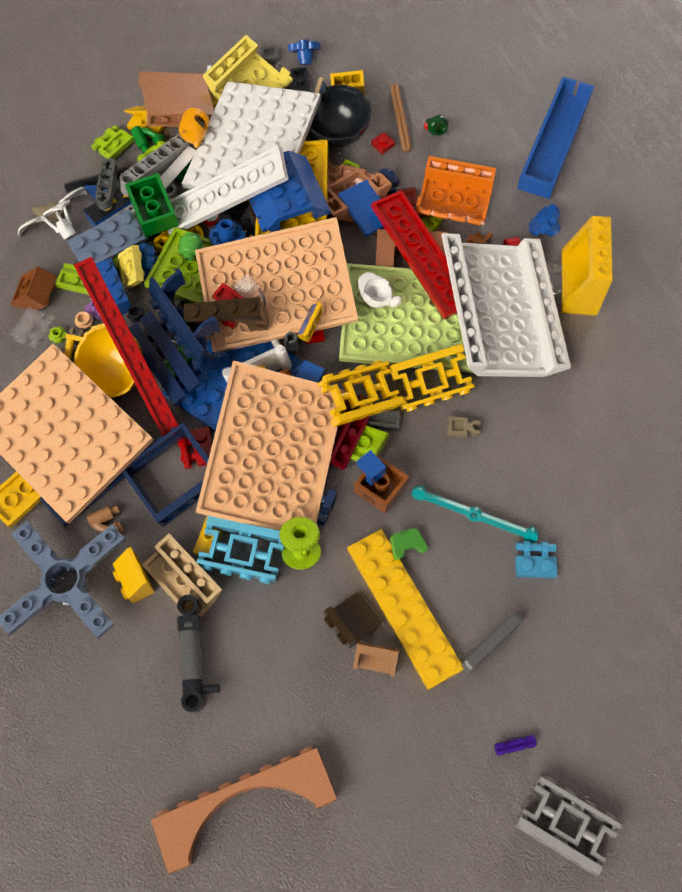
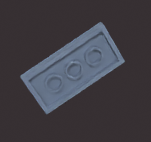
M130 209L67 240V244L78 262L92 257L94 262L98 263L109 258L113 259L131 245H140L148 239L147 237L145 238L142 228Z

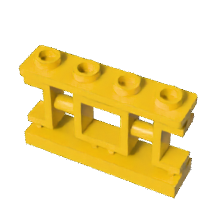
M462 344L388 367L391 370L390 374L393 381L402 378L407 394L406 397H403L405 403L400 406L401 410L406 409L409 412L418 409L417 405L424 403V406L435 404V399L442 398V401L451 399L454 393L459 392L460 395L470 393V389L475 387L472 384V378L462 379L457 361L466 359L465 355H463L464 348ZM456 354L457 356L450 359L452 369L444 371L442 362L436 364L433 362ZM418 365L422 367L415 370L417 380L409 382L406 373L398 375L399 371ZM437 368L442 386L427 390L422 372ZM455 376L457 385L465 383L464 387L445 393L442 391V389L449 387L447 381L449 377ZM420 387L422 395L430 393L431 397L407 404L406 400L414 398L411 391L413 388Z
M381 360L371 363V366L366 367L363 364L354 368L355 370L353 371L345 369L340 371L338 375L334 376L333 373L322 377L323 380L318 383V387H322V394L331 392L337 407L329 412L330 416H333V419L330 420L333 427L389 411L405 403L403 396L398 397V390L390 392L384 377L391 373V370L387 368L390 365L388 361L381 362ZM380 371L374 375L377 383L373 384L370 375L366 374ZM348 380L342 384L345 392L341 393L338 384L334 383ZM363 382L368 399L358 401L352 385ZM380 390L383 400L390 398V400L373 404L379 400L376 391ZM345 400L349 401L351 409L359 407V409L340 414L347 409L344 403Z

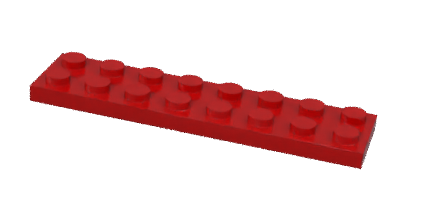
M400 190L372 202V210L443 319L445 320L456 315L457 309L446 256L403 191Z

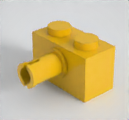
M363 70L330 74L331 86H352L362 91L363 95H365Z

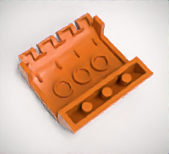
M429 156L421 194L418 197L415 211L422 215H433V217L484 225L496 168Z

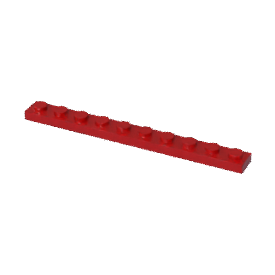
M92 257L74 264L83 285L161 435L165 436L172 427L176 428L178 423Z

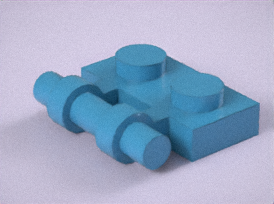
M530 541L515 543V550L523 551V556L516 555L515 577L557 578V558L548 557V552H556V544H549L544 541L541 543H530ZM530 551H541V556H530Z

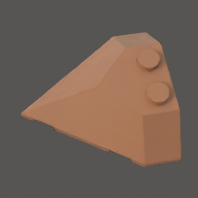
M328 161L327 204L331 211L330 215L333 218L337 217L339 220L353 221L348 212V207L338 197V193L367 179L373 190L382 199L392 187V183L381 173L371 174L367 173L364 169L343 164L337 166Z

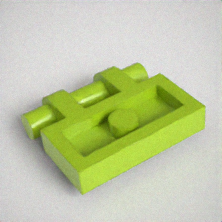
M114 125L106 129L105 134L101 137H97L91 148L94 151L98 149L99 153L107 159H115L134 142V138L123 129L119 130Z

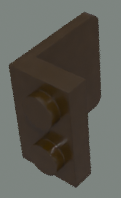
M354 593L334 609L329 606L324 610L325 623L330 629L332 627L338 633L336 635L342 645L346 644L349 649L380 626V620L359 593Z

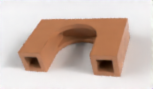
M377 229L376 266L393 267L394 256L399 250L385 229ZM429 231L446 256L442 234L448 232Z

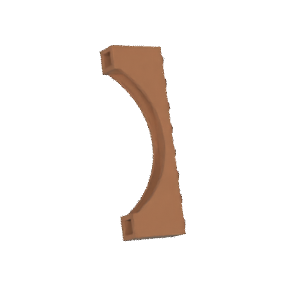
M307 747L301 750V755L292 758V755L280 759V764L274 767L268 764L259 769L260 773L253 776L251 773L239 777V782L232 785L231 782L224 783L218 786L219 790L214 793L206 791L198 795V800L191 803L189 800L178 803L175 810L169 812V809H165L156 813V818L151 819L168 874L193 865L191 858L194 847L206 822L221 805L240 793L258 788L284 789L310 800L315 804L316 809L337 801L317 748Z

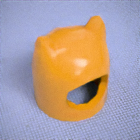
M186 109L179 123V135L183 140L194 144V147L198 148L205 138L210 122L209 117L200 109ZM195 116L203 118L205 121L204 127H201L194 119Z

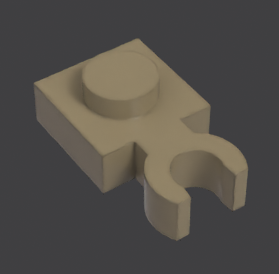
M449 416L447 437L466 438L467 433L475 437L480 436L481 431L474 430L473 427H480L481 422L475 420L467 423V417Z

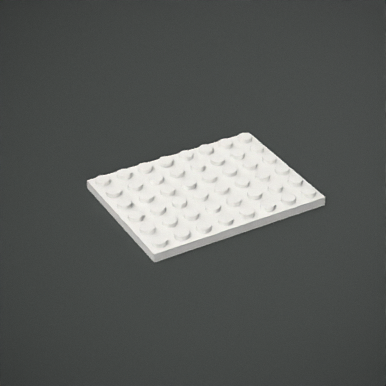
M227 81L210 119L205 138L197 148L181 183L183 188L192 189L277 145L282 147L283 152L291 151L300 154L321 101V94Z

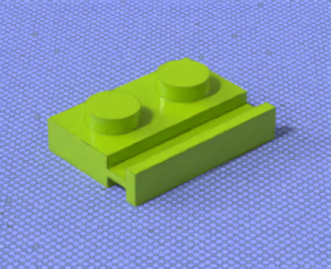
M64 263V267L61 269L55 282L56 287L89 295L74 265Z

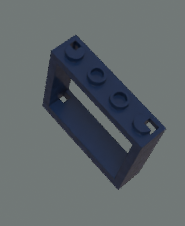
M183 422L176 428L172 427L165 436L157 438L153 445L149 448L147 447L122 471L156 522L162 527L199 500L203 480L159 512L134 474L185 436L206 464L208 463L209 456Z

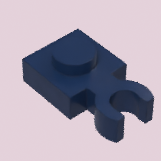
M329 489L327 495H323L320 504L322 509L317 518L318 524L325 526L336 502L337 491Z

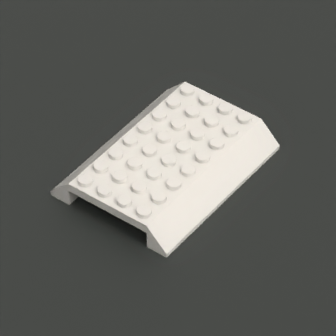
M443 233L442 240L468 368L477 376L545 377L570 369L571 365L540 239L524 238L518 246L461 243L460 234Z

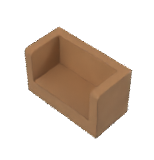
M358 641L353 669L357 670L359 667L389 673L391 677H394L399 649Z

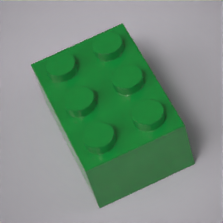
M158 173L125 184L145 238L178 227L175 212Z

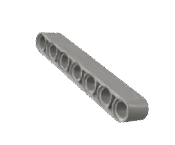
M198 122L201 127L205 126L203 122ZM177 134L120 175L121 193L129 196L125 187L127 183L156 173L159 176L162 175L187 146L195 150L197 148L194 147V144L186 142Z

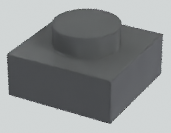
M276 45L260 47L262 58L268 63L279 62Z

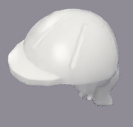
M369 272L363 273L359 277L358 287L360 295L369 306L373 308L390 306L392 308L401 305L402 298L400 296L392 297L393 290L389 285V281Z

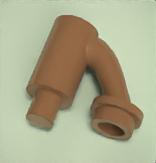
M117 505L111 508L106 506L86 517L92 528L103 532L109 526L102 523L113 519V515L119 513L120 510ZM120 521L117 523L113 522L114 527L120 533H123L124 529Z

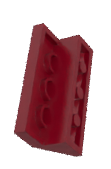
M361 394L357 395L358 401L367 399ZM345 400L344 403L347 409L340 414L359 409V407L351 409L349 401ZM370 416L337 427L329 466L341 470L346 469Z

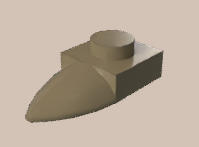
M49 202L48 205L32 208V211L40 217L43 216L45 211L55 207L57 204ZM64 209L58 210L61 218L63 219L65 215ZM55 212L45 217L48 221L59 222Z

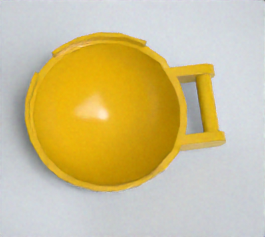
M104 323L92 326V329L87 331L83 337L66 334L65 338L67 341L64 354L71 360L74 341H80L75 352L74 364L110 398L119 397L135 386ZM135 339V341H136V343H137V345H138V347H139V349H140V351H141V353H142V349H141V347H140L138 341Z

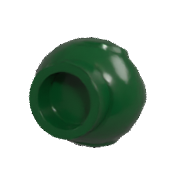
M442 115L428 118L424 124V129L435 136L445 134L448 128V120Z

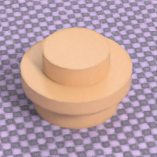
M85 311L79 312L75 317V324L80 329H87L92 326L93 317Z

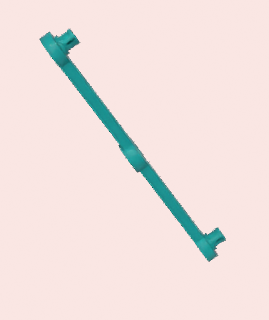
M424 485L416 486L412 490V497L416 500L429 501L466 515L470 521H482L522 536L531 543L538 540L539 533L536 527L534 529L533 526L527 529L483 513L477 507L470 508L427 492Z

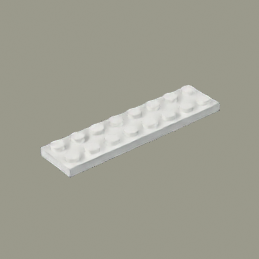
M277 145L171 199L170 203L178 222V227L176 228L186 230L289 180L282 147ZM174 228L168 230L169 235H171Z

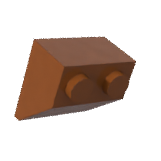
M39 266L26 272L20 278L10 305L34 311L47 307L50 301L49 295L55 288L56 276Z

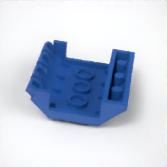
M291 151L283 152L289 180L249 199L251 205H253L252 208L256 218L259 219L258 223L262 232H267L268 230L269 232L279 231V222L308 212L312 213L314 219L331 214L306 156Z

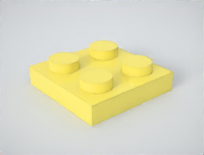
M131 245L118 254L121 283L124 290H129L144 281V270L141 266L142 254L139 251V245Z

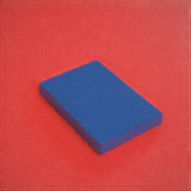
M367 179L338 193V197L348 207L349 214L365 237L376 233L377 229H384L371 208V203L381 198L373 190Z

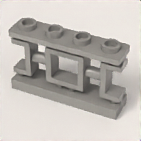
M548 776L544 778L539 777L532 790L541 794L542 797L534 813L532 814L523 809L514 826L589 873L600 876L603 869L602 864L606 858L596 853L604 834L616 838L622 824L618 823V818L611 813L605 812L603 814L598 811L597 805L585 799L583 802L576 797L577 793L565 787L563 790L556 785L557 781ZM543 787L570 803L568 804L562 800L559 802L556 810L545 804L550 792L543 789ZM563 809L582 819L574 838L555 828ZM583 811L610 826V828L600 825L596 834L587 830L586 827L591 817L583 813ZM541 812L552 818L546 830L555 834L554 837L527 821V818L537 822ZM582 837L590 841L592 844L587 855L594 858L595 861L567 844L569 843L577 847Z

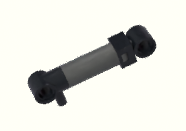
M183 595L177 602L178 611L183 615L177 616L181 650V705L184 710L197 713L205 706L204 694L219 693L221 687L220 684L203 685L201 652L202 618L198 615L201 605L194 596ZM187 602L194 603L193 609L190 611H185L184 609ZM192 696H196L198 704L191 708L188 703L189 699Z

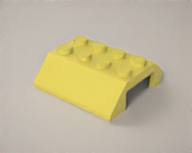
M247 35L203 75L213 96L218 101L227 81L284 89L293 82V79L290 77V72L282 67L279 73L258 55V45Z

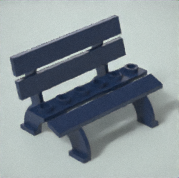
M179 268L175 269L176 272L164 282L162 287L158 285L154 277H151L149 281V293L152 298L150 304L154 310L158 309L159 312L157 313L162 322L159 323L150 310L140 318L148 334L145 335L137 322L129 327V330L142 349L145 361L174 405H177L186 397L182 390L184 387L190 394L201 385L197 377L200 374H203V376L207 375V369L214 370L227 365L228 367L232 366L226 351L217 355L207 351L209 336L215 331L217 333L221 332L216 318L212 316L206 319L193 334L182 318L184 310L175 306V293L179 287L186 284ZM167 330L171 334H175L174 338L179 346L183 345L184 348L182 349L186 357L192 358L191 362L194 366L192 369L167 335ZM153 342L156 343L179 379L177 381L152 345Z

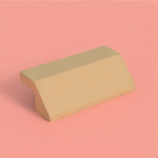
M168 534L154 546L157 552L147 559L142 566L176 604L183 595L194 596L200 602L201 610L198 615L202 617L211 609L223 590L183 547ZM187 602L184 607L185 611L192 610L194 603Z

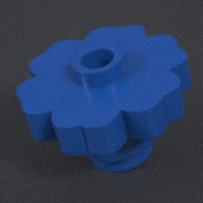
M299 40V42L288 45L289 52L297 53L300 65L312 64L314 59L313 51L321 49L319 41Z
M554 204L542 208L531 219L528 231L534 236H538L540 233H545L550 237L555 236L561 229L558 222L560 209Z
M223 219L216 225V229L210 231L209 238L214 246L246 238V233L242 230L241 225L229 219Z
M143 242L139 245V251L142 254L141 266L144 270L145 279L148 277L159 256L154 255L153 245Z

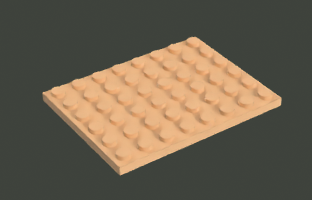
M337 217L195 250L204 302L215 301L211 296L222 283H225L244 298L260 297L268 311L269 330L250 332L247 325L241 322H236L237 326L235 329L229 326L226 327L221 322H218L221 332L217 333L215 331L214 335H210L214 354L283 339L288 332H293V335H297L310 306L316 302L322 303L324 312L315 331L359 321Z
M54 344L0 393V455L68 524L154 441L145 430Z
M233 360L195 513L280 531L286 521L294 517H305L316 523L338 427H333L330 421L333 419V416H330L329 412L337 408L331 392L322 394V387H318L317 382ZM339 389L341 393L345 392V390Z

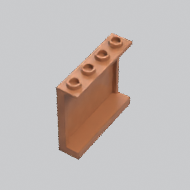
M139 71L138 87H141L147 112V126L179 127L183 112L189 108L202 110L209 117L210 121L214 108L207 83L203 78L204 74ZM194 117V119L197 122H203L205 124V121L202 117Z

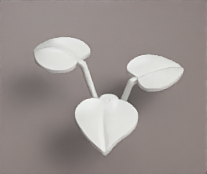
M80 187L73 190L61 199L59 204L45 211L43 216L24 223L18 229V236L20 237L29 226L40 221H45L56 233L59 232L64 240L76 234L71 226L72 223L66 206L70 204L69 199L79 195H87L85 188ZM64 209L66 219L61 218L58 210ZM55 212L59 219V222L56 223L57 227L45 217Z

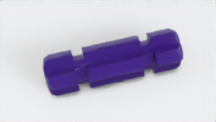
M529 735L524 739L521 737L508 740L505 743H496L494 750L496 755L500 756L506 754V752L512 753L525 750L526 747L528 749L536 747L537 741L534 735Z

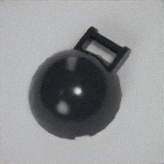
M348 85L325 87V91L320 93L321 101L308 133H311L317 140H328V146L342 147L350 145L360 139L368 128L371 117L370 102L363 96V92L355 87Z

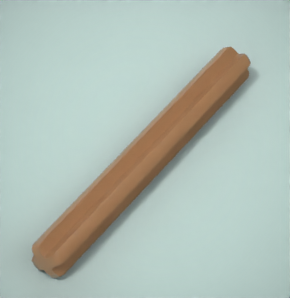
M392 84L390 90L402 150L410 152L412 146L400 88L398 84Z

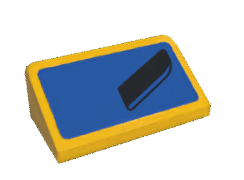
M321 302L313 303L310 306L297 334V338L307 342L310 341L324 312Z

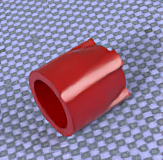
M519 236L504 239L503 245L518 246L521 243Z

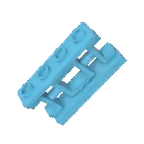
M211 516L207 517V526L204 532L206 535L214 537L210 553L199 552L196 562L204 571L212 572V569L219 570L220 574L232 576V573L238 574L241 579L251 580L256 578L260 579V583L269 585L277 581L279 568L270 567L273 549L284 550V546L280 541V531ZM213 529L235 534L230 535L228 544L218 542L220 532ZM254 538L273 541L269 544L268 553L257 550L259 540ZM234 541L253 544L249 562L230 558ZM219 550L226 552L224 562L232 565L210 562L205 559L213 560L215 551ZM255 558L266 560L264 571L271 574L244 569V567L252 569Z

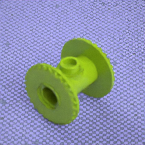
M294 517L286 521L279 533L280 541L284 546L282 551L283 561L293 569L303 570L311 568L318 562L321 556V548L318 543L320 538L319 527L314 521L305 517Z

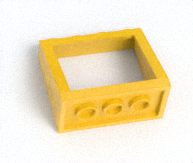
M592 216L562 248L561 313L598 314L612 282L611 217Z

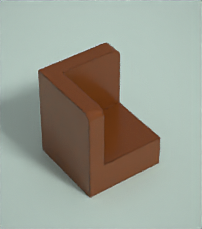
M490 231L486 237L478 232L475 235L471 233L467 237L466 243L490 244L493 232Z

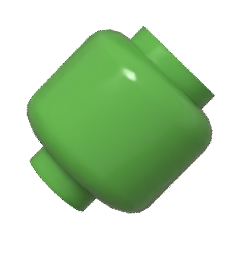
M185 233V235L180 237L178 252L184 256L183 259L194 261V258H196L195 250L202 248L203 241L199 238L198 234Z

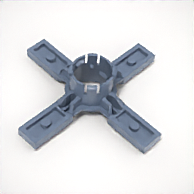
M28 521L11 533L43 573L40 578L41 585L37 589L29 591L0 615V625L8 635L11 636L52 601L62 602V605L66 606L70 605L98 639L115 626L87 592L89 590V582H86L87 579L85 577L87 572L126 541L113 524L84 546L73 559H59ZM66 570L77 571V581L71 590L61 594L53 591L54 580H57L61 574L65 573Z

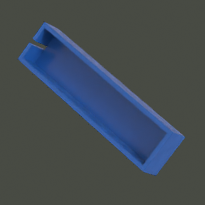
M562 77L520 175L517 189L550 199L590 102L594 89L593 85L580 82L575 96L573 93L577 80Z

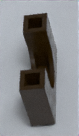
M260 297L184 304V321L193 334L201 323L212 316L216 318L217 322L236 321L244 323L250 332L269 330L268 311Z

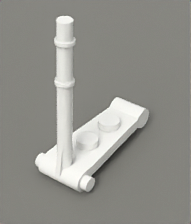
M279 340L271 341L274 349L243 362L256 367L262 365L271 371L281 368L282 370H291L292 367L287 350L280 344ZM230 367L222 371L226 383L228 382Z

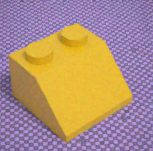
M131 547L127 548L113 563L115 568L113 575L117 582L121 581L123 588L120 590L124 599H129L134 604L155 592L138 556Z

